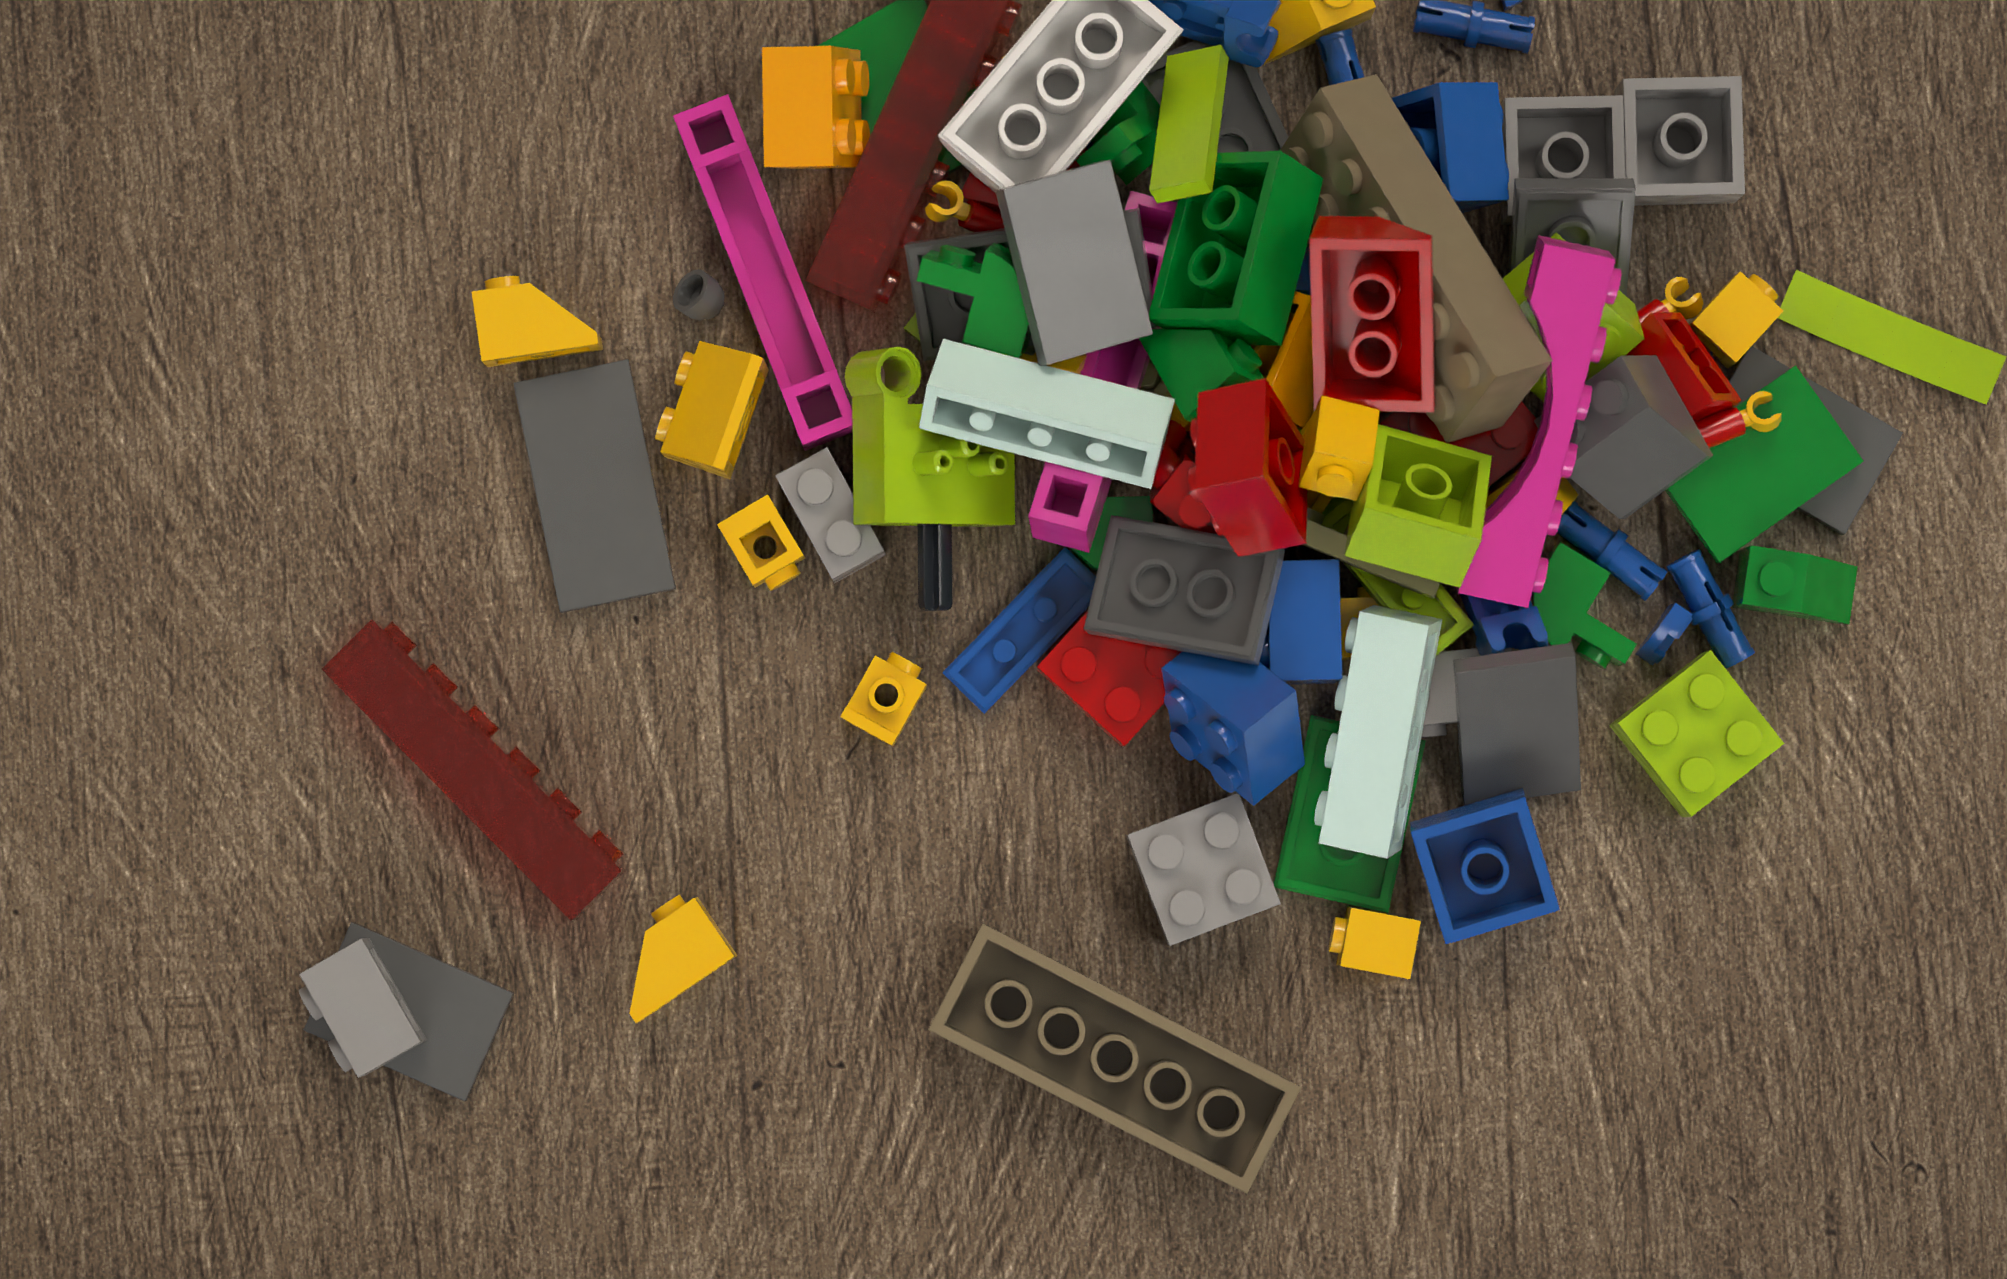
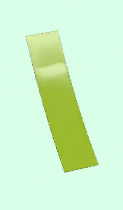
M1798 270L1795 271L1780 306L1783 312L1778 319L1878 363L1986 405L2007 356L1894 313Z

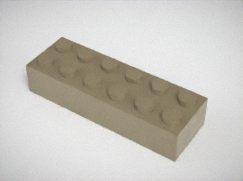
M1377 74L1320 88L1280 149V151L1324 178L1312 224L1315 226L1318 216H1379L1432 235L1435 411L1426 412V414L1435 423L1446 443L1502 427L1551 364V357Z
M984 923L980 927L928 1029L1246 1194L1250 1190L1301 1089L1298 1084Z

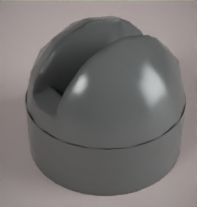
M700 269L693 270L686 274L676 286L673 294V305L690 319L698 321L709 320L718 316L725 305L724 291L718 281L705 271Z

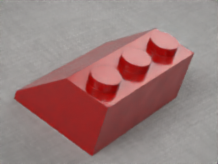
M1318 216L1309 238L1314 410H1316L1321 396H1326L1380 410L1379 412H1434L1435 355L1432 235L1379 216Z

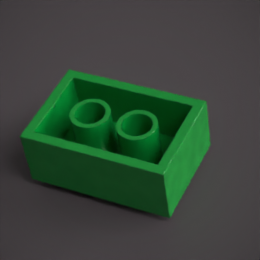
M1282 151L1217 153L1212 193L1178 199L1148 314L1149 320L1163 329L1212 330L1233 342L1239 338L1249 345L1281 346L1324 178Z

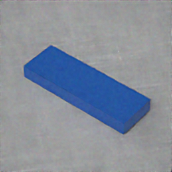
M1064 547L942 673L985 714L1089 608L1096 576Z

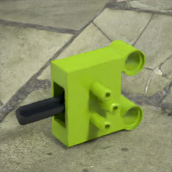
M902 347L858 352L851 357L845 370L846 387L852 396L853 525L917 526L918 606L924 611L949 610L953 605L952 527L1015 525L1014 453L919 429L923 404H908V398L915 394L921 381V368L916 356L908 349ZM881 367H883L884 372H885V383H884V384H883V382H882L881 374H880V373H881Z

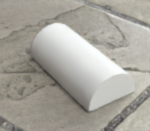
M1052 0L939 133L938 138L944 147L966 169L995 193V190L1066 171L1180 36L1183 29L1148 0Z

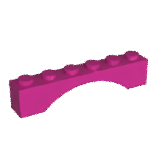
M724 95L673 115L804 450L807 451L852 433L851 405L729 95Z
M1130 191L1125 210L1136 208L1140 210L1154 295L1177 202L1157 203L1153 196ZM1139 338L1086 354L1087 357L1080 373L1081 375L1140 390L1150 357ZM1045 461L1028 515L1032 537L1090 553L1112 479Z
M1538 235L1524 295L1536 318L1542 344L1552 359L1551 364L1546 369V392L1542 419L1531 450L1513 481L1485 509L1482 540L1461 587H1456L1458 593L1528 608L1532 592L1541 593L1544 587L1548 570V558H1543L1541 555L1546 535L1555 536L1559 528L1563 502L1555 499L1561 477L1567 479L1571 477L1576 461L1577 444L1571 443L1570 439L1575 420L1584 421L1588 413L1592 386L1585 385L1590 361L1599 363L1604 350L1607 329L1599 326L1604 304H1614L1621 281V269L1614 268L1616 259L1607 250Z

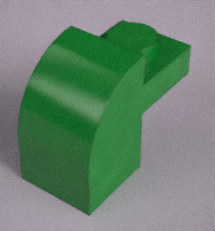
M1142 81L1091 140L1094 145L1076 160L1080 166L1102 160H1110L1114 175H1118L1126 186L1153 163L1160 104Z
M993 243L985 251L982 264L974 262L975 253L950 245H941L939 252L930 250L922 257L916 281L974 297L962 343L1020 358L1028 348L1031 332L1011 252L1008 248Z
M1563 543L1556 544L1547 556L1548 570L1544 587L1541 593L1532 592L1530 598L1532 605L1537 606L1548 635V646L1567 644L1573 639L1579 643L1575 652L1602 669H1606L1609 662L1616 666L1624 665L1637 643L1587 614L1611 572Z

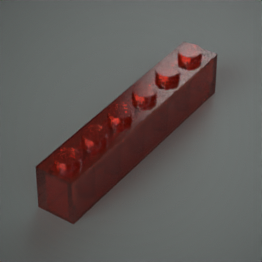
M931 0L805 281L875 313L879 302L886 305L890 304L902 277V273L894 269L903 249H905L904 245L907 242L919 241L926 224V219L919 217V213L928 195L935 198L938 197L939 193L934 192L931 188L936 183L946 180L950 170V166L942 162L947 149L939 140L938 135L972 96L976 87L978 88L997 66L999 58L992 56L991 53L1000 34L1007 37L1011 35L1020 16L1022 4L1015 0Z
M371 619L322 670L571 921H576L626 872L617 862L624 853L600 829L591 836L575 820L582 813V810L560 788L557 787L550 794L534 778L541 769L518 746H515L508 752L493 737L500 728L482 709L474 704L467 711L451 695L458 686L437 664L433 662L425 669L410 653L417 644L394 621H391L384 627L380 622Z

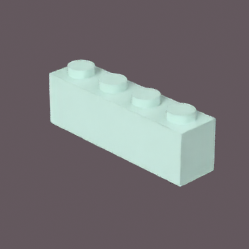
M943 339L927 383L919 429L1151 489L1165 444L1175 399Z
M1376 605L1359 611L1358 618L1353 617L1351 619L1345 638V651L1352 653L1348 676H1342L1335 695V709L1342 711L1338 734H1331L1325 753V767L1332 769L1328 791L1323 790L1321 792L1315 810V825L1322 826L1319 839L1320 844L1382 858H1389L1402 849L1442 619Z

